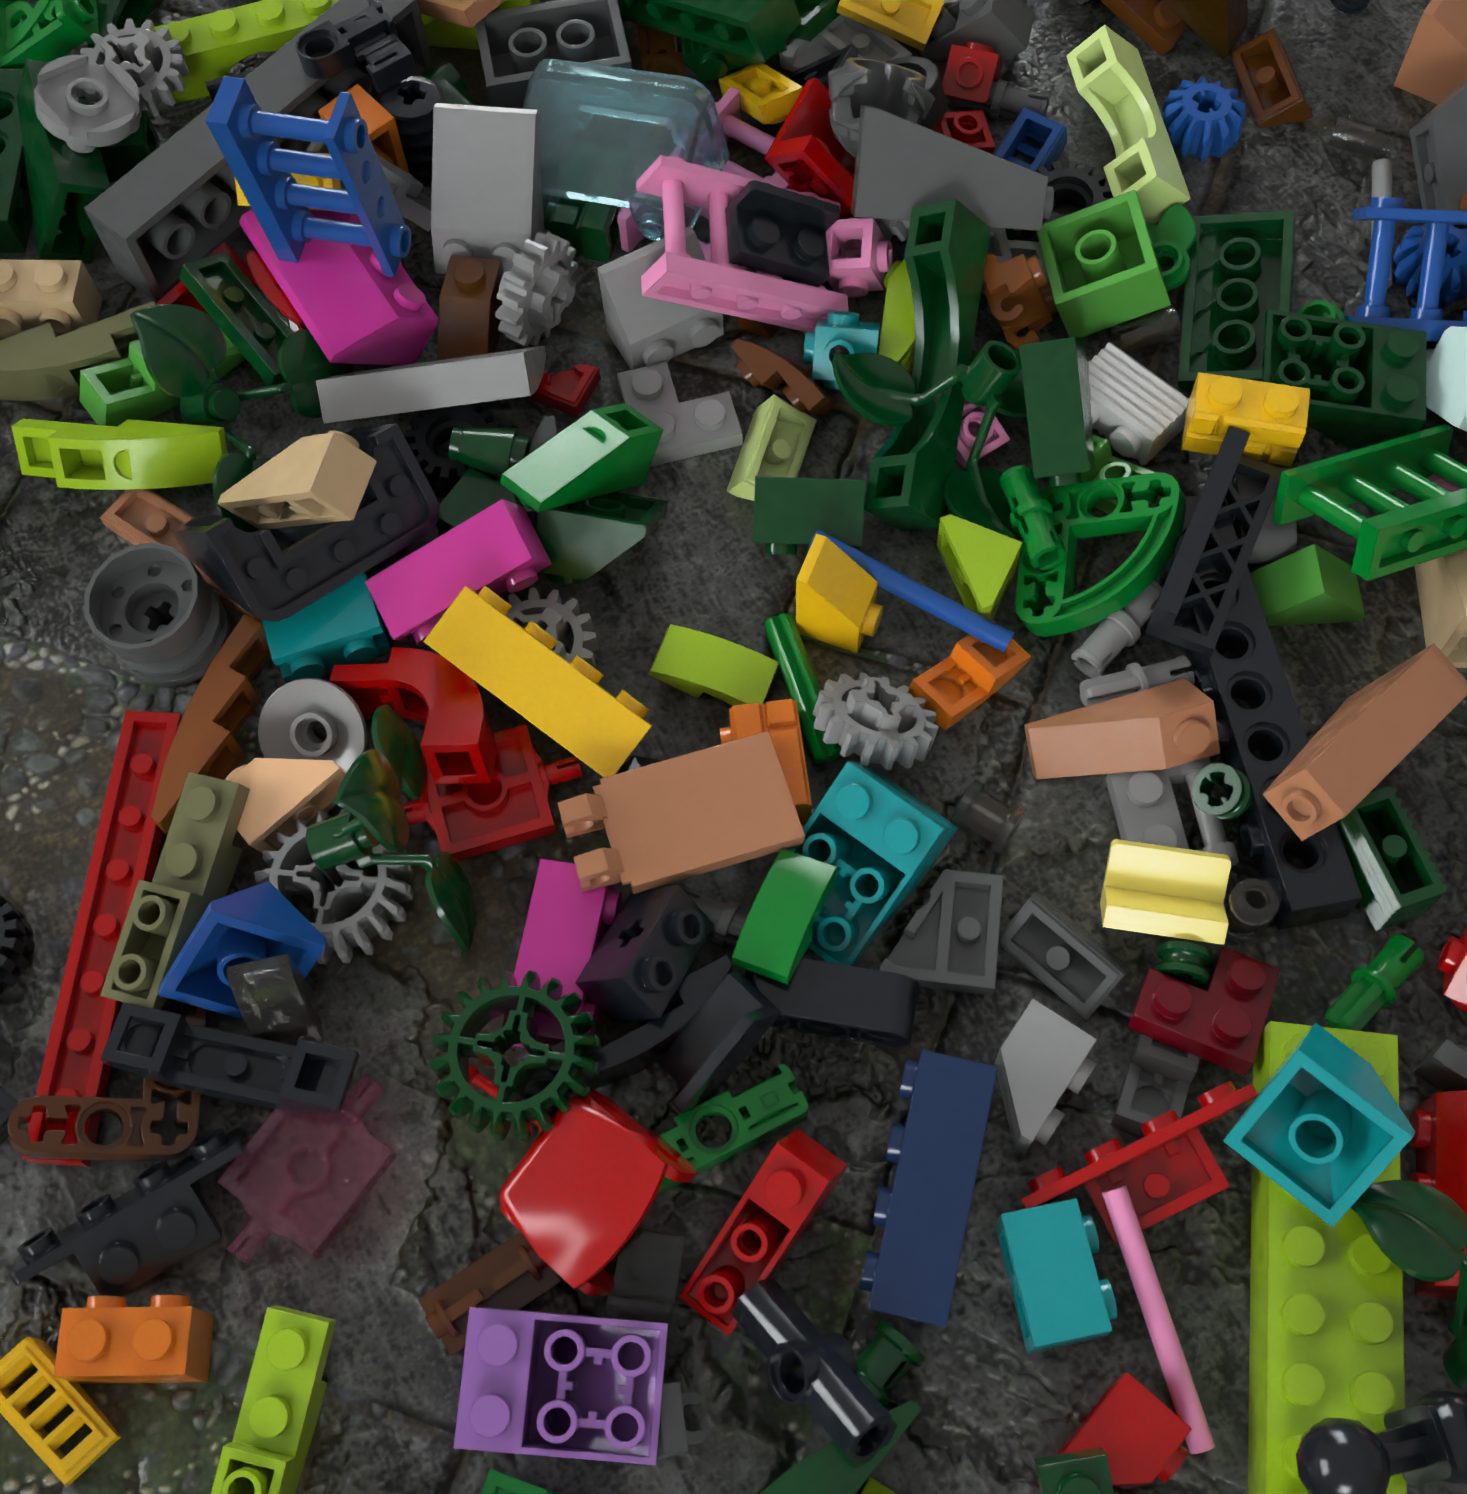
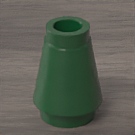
M454 427L450 438L448 457L451 460L459 461L462 464L501 478L505 471L528 456L531 438L528 435L518 434V428L462 429Z

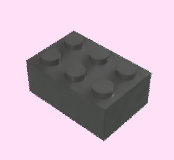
M556 0L497 10L489 13L475 25L491 107L538 110V121L636 104L632 64L617 0Z

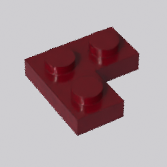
M1223 946L1215 959L1210 975V983L1206 991L1149 969L1127 1028L1246 1076L1254 1063L1280 969Z

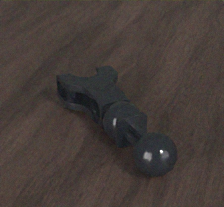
M1431 1391L1419 1398L1409 1408L1387 1413L1384 1416L1386 1430L1375 1433L1358 1420L1346 1418L1323 1419L1302 1435L1296 1453L1297 1471L1300 1481L1308 1494H1386L1390 1478L1402 1474L1404 1480L1413 1486L1433 1481L1467 1483V1393Z

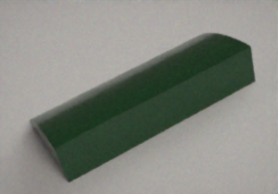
M1295 210L1192 216L1196 226V239L1188 251L1191 269L1185 281L1178 387L1192 392L1198 372L1262 381L1265 313L1267 309L1291 312Z

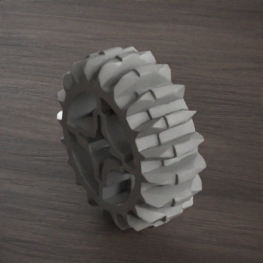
M342 808L338 815L345 813L346 810ZM319 809L316 823L329 819L330 816L326 811ZM296 818L295 824L298 832L292 837H289L286 833L277 832L276 839L282 846L279 851L262 850V859L270 868L254 872L256 883L260 884L269 880L291 904L293 895H302L306 901L314 902L313 909L317 913L316 923L311 924L326 938V947L317 959L319 964L327 965L334 951H336L343 963L350 964L353 956L352 948L360 946L366 955H373L374 945L370 940L376 935H379L382 939L392 941L393 932L387 925L389 920L396 922L406 921L407 913L398 903L413 900L414 891L409 884L405 883L414 878L412 866L377 865L378 877L366 876L363 870H355L353 861L322 870L315 862L310 864L313 859L306 842V830L309 825L304 819ZM380 843L372 848L373 853L408 854L406 849L392 853ZM341 878L344 881L340 887L333 884V882L341 880ZM329 885L336 889L333 892H325ZM362 907L357 913L346 918L352 910Z

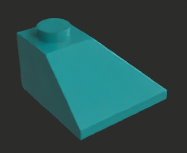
M1315 1023L1276 1070L1258 1096L1227 1134L1223 1142L1333 1228L1413 1138L1416 1131L1372 1065Z

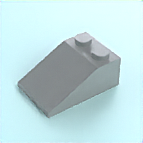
M436 103L433 110L431 236L435 273L446 274L451 254L501 260L503 272L510 271L513 267L512 256L514 253L518 254L523 251L524 241L526 239L534 241L537 232L544 233L538 110Z

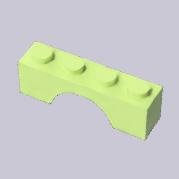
M1104 24L1067 54L1066 57L1078 93L1097 113L1113 142L1116 158L1103 167L1113 197L1135 189L1146 221L1156 224L1171 206L1176 203L1183 205L1191 197L1138 49Z

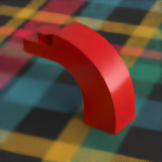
M393 647L388 663L334 665L329 682L339 686L352 697L364 719H372L377 707L390 705L401 718L417 720L426 724L420 746L434 784L491 783L496 759V742L480 691L474 680L442 655L422 649Z

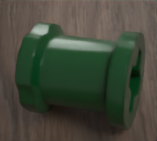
M881 1319L875 1326L877 1335L856 1359V1375L882 1406L886 1408L889 1404L887 1396L912 1365L920 1367L926 1359L907 1338Z

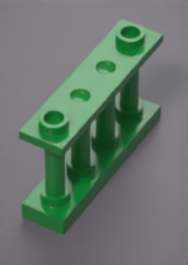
M1443 424L1282 471L1272 521L1280 526L1317 515L1357 539L1351 571L1366 581L1467 549V466L1447 456L1454 428L1448 424ZM1435 474L1460 488V490L1450 492L1427 478ZM1399 489L1420 502L1409 505L1388 492ZM1359 502L1380 515L1366 518L1346 505Z

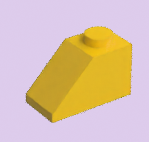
M817 533L796 579L797 629L800 635L858 653L864 636L874 637L883 614L884 606L876 604L878 582L828 537Z

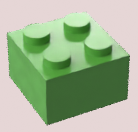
M1135 189L1043 224L1041 231H1037L1054 302L1069 337L1082 338L1171 305L1150 231Z

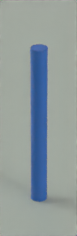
M819 529L815 532L808 549H810L816 533L828 537L878 582L879 587L1003 653L1014 635L1010 630Z

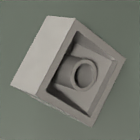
M691 226L686 227L687 254L694 259L706 261L696 233ZM665 238L597 268L607 333L631 370L662 362L668 363L670 359L691 349L707 346L715 338L724 335L722 313L642 296L641 276L665 253Z

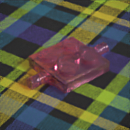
M363 1075L362 1080L344 1101L340 1114L274 1110L246 1145L247 1150L233 1161L217 1181L241 1200L247 1214L252 1217L233 1243L226 1248L229 1252L249 1265L250 1260L273 1233L278 1237L291 1239L316 1259L321 1256L397 1157L391 1149L370 1134L365 1123L361 1120L378 1097L384 1093L385 1090L366 1075Z

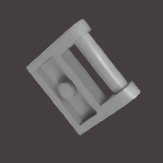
M1210 757L1163 770L1107 774L1105 779L1121 840L1189 849L1172 784L1186 782L1204 848L1197 851L1228 855L1231 867L1239 862L1235 844L1227 841L1222 820L1202 812L1195 805L1192 798L1194 778L1202 768L1212 764Z

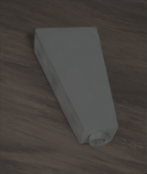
M861 105L851 214L854 217L910 221L913 208L957 199L989 227L1041 231L1043 219L1050 218L1054 201V189L1047 186L1048 176L876 107Z

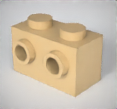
M0 259V338H8L48 322L51 323L57 335L60 336L98 321L102 297L82 260Z

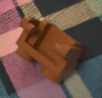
M988 254L983 275L987 285L984 293L991 312L1000 324L1007 342L1012 349L1018 350L1019 345L1037 343L1039 337L1036 332L1047 323L1053 321L1052 314L1058 312L1050 283L1047 282L1037 256L1034 255L1026 259L1024 254L1000 263L994 254ZM1027 326L1029 332L1026 336L1017 337V332Z

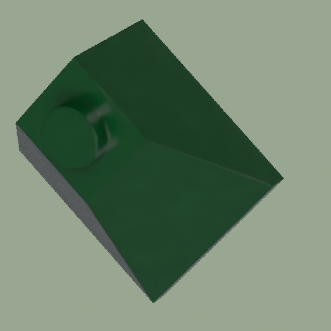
M612 492L538 512L536 533L552 563L539 572L549 574L550 580L562 584H577L581 580H587L644 538L667 512L668 501Z

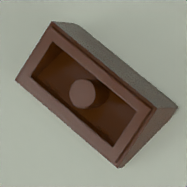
M1274 28L1230 52L1231 59L1260 128L1304 121L1313 117L1286 50Z

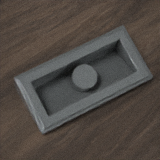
M1042 894L1031 896L999 935L998 945L1086 1020L1090 1018L1131 972V969Z

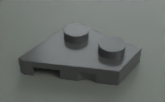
M944 869L930 890L929 897L921 909L916 911L906 926L903 936L889 957L884 959L879 970L911 977L918 981L919 987L993 996L996 983L1004 875Z

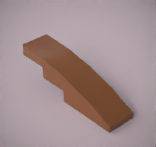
M246 614L243 615L212 659L185 709L165 760L151 819L166 836L188 771L225 780L246 755L234 736L261 702L250 682L271 656L263 624Z

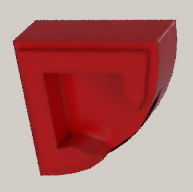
M577 364L573 365L574 369L561 371L553 375L547 373L543 375L538 389L532 394V400L578 417L601 379L600 369L591 365Z

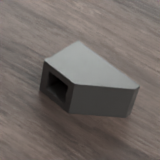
M957 0L947 7H942L923 51L919 50V53L926 59L947 62L952 44L965 47L967 42H975L994 48L993 53L1000 55L1002 63L1027 49L1035 13L1023 0Z

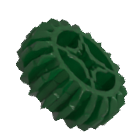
M504 970L500 977V988L494 989L486 977H480L477 983L482 995L473 1000L468 993L464 991L458 992L456 998L464 1008L462 1013L457 1015L452 1011L442 1012L441 1020L452 1031L450 1034L439 1033L432 1036V1044L437 1049L447 1052V1054L431 1060L430 1069L435 1074L447 1075L440 1080L435 1089L442 1098L454 1097L448 1111L456 1119L470 1113L467 1125L470 1130L479 1134L491 1121V1136L497 1141H504L509 1133L511 1123H514L517 1137L521 1141H529L532 1135L531 1122L538 1120L541 1128L547 1132L553 1127L550 1114L557 1109L562 1113H566L571 1108L570 1102L567 1100L571 1094L577 1097H586L592 1093L590 1087L585 1082L579 1080L580 1075L595 1076L600 1073L598 1062L583 1056L600 1050L601 1041L596 1035L585 1034L595 1025V1020L590 1012L576 1013L582 1004V1000L576 992L568 993L561 997L563 985L560 980L551 978L540 989L539 975L536 971L529 970L525 974L521 986H517V981L512 971ZM536 1011L551 1017L562 1027L565 1039L564 1053L553 1051L550 1045L536 1041L537 1026L533 1022ZM509 1012L505 1025L499 1031L492 1034L479 1033L491 1020ZM522 1043L529 1054L523 1062L517 1058L519 1065L511 1067L502 1055H505L509 1048L515 1052L513 1045ZM469 1057L480 1059L484 1065L495 1067L494 1084L498 1088L496 1101L476 1092L469 1074ZM558 1072L553 1081L540 1093L526 1100L516 1102L517 1098L523 1097L526 1085L531 1079L539 1075L554 1076Z

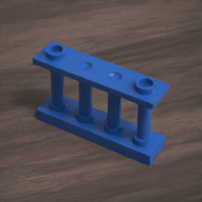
M224 76L205 122L278 259L298 263L305 243H309L311 239L372 247L384 275L395 277L401 258H405L409 253L411 231L409 226L405 225L369 138L366 121L361 118L352 94L340 91L330 120L262 111L261 107L257 105L244 78ZM273 136L325 143L330 155L281 149ZM291 173L342 180L346 191L297 184ZM308 208L356 214L361 224L313 217Z
M1372 197L1370 207L1353 209L1352 220L1374 221L1364 305L1358 306L1357 316H1344L1345 320L1427 332L1426 341L1439 342L1444 331L1450 326L1467 327V311H1463L1462 321L1442 320L1444 310L1438 309L1449 225H1467V211L1403 208L1404 198ZM1396 222L1427 223L1416 308L1410 309L1409 319L1389 318L1391 307H1385Z

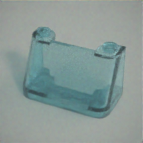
M543 59L538 63L529 79L522 109L538 110L543 217L545 216L546 206L550 201L549 195L629 208L640 233L652 241H657L664 238L662 197L636 190V181L660 155L680 157L686 162L723 171L730 157L714 99L710 91L695 79L685 76L559 59ZM684 203L685 228L688 226L693 228L703 207Z

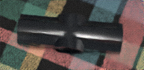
M774 1278L757 1281L747 1293L738 1298L732 1315L768 1359V1377L771 1388L777 1398L790 1406L804 1403L853 1465L872 1460L881 1448L890 1443L897 1424L856 1375V1358L847 1339L835 1332L821 1334Z

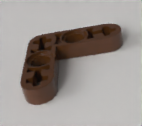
M168 998L161 1009L169 1008L172 999ZM183 1003L185 1010L194 1012V1014L186 1015L185 1021L188 1024L205 1027L206 1009ZM143 1078L141 1099L33 1096L19 1102L12 1110L7 1127L8 1140L13 1149L19 1154L34 1159L176 1160L187 1153L195 1140L199 1122L200 1094ZM151 1096L168 1101L185 1097L189 1098V1105L179 1101L176 1104L174 1124L177 1128H185L186 1134L177 1135L173 1145H162L161 1135L151 1133L150 1127L160 1126L165 1107V1101L151 1103ZM35 1112L46 1113V1123L51 1125H66L67 1112H79L73 1131L75 1144H63L66 1130L46 1131L42 1142L30 1141L29 1131L19 1129L18 1126L19 1124L30 1123L32 1113ZM98 1113L113 1114L122 1124V1135L111 1144H95L85 1134L86 1122L90 1117Z

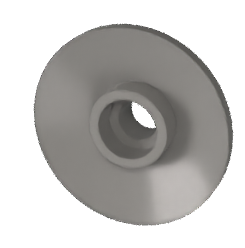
M303 678L281 686L267 699L259 717L258 739L264 758L333 760L345 771H348L357 757L366 751L367 730L365 720L358 705L346 691L326 680ZM316 721L321 722L326 729L327 738L325 740H321L315 735L314 725Z

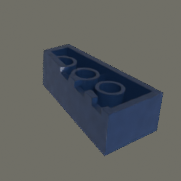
M923 1049L920 1051L918 1062L906 1060L899 1092L900 1098L910 1100L906 1124L893 1122L886 1161L897 1163L892 1189L880 1186L872 1223L873 1225L884 1227L879 1253L867 1250L859 1286L860 1290L871 1292L868 1309L946 1328L998 1066Z

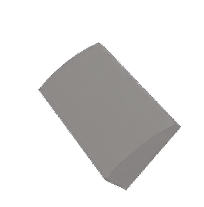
M545 346L349 372L316 380L323 422L332 423L531 396L536 392L541 383L545 368L546 352Z

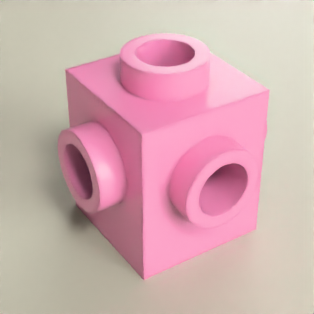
M874 218L837 220L825 232L830 273L827 281L834 292L847 294L848 297L853 298L866 296L868 291H884L885 272H890V267L893 264L891 241L884 238Z

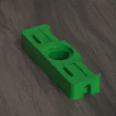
M779 1064V1075L772 1076L736 1094L734 1098H732L729 1090L674 1117L676 1127L670 1128L658 1135L694 1165L693 1168L697 1171L696 1175L803 1121L808 1115V1102L803 1092L798 1090L795 1084V1077L790 1068L785 1064ZM720 1116L731 1125L732 1135L729 1141L722 1147L708 1148L697 1139V1127L706 1117ZM664 1176L656 1196L683 1182H675Z

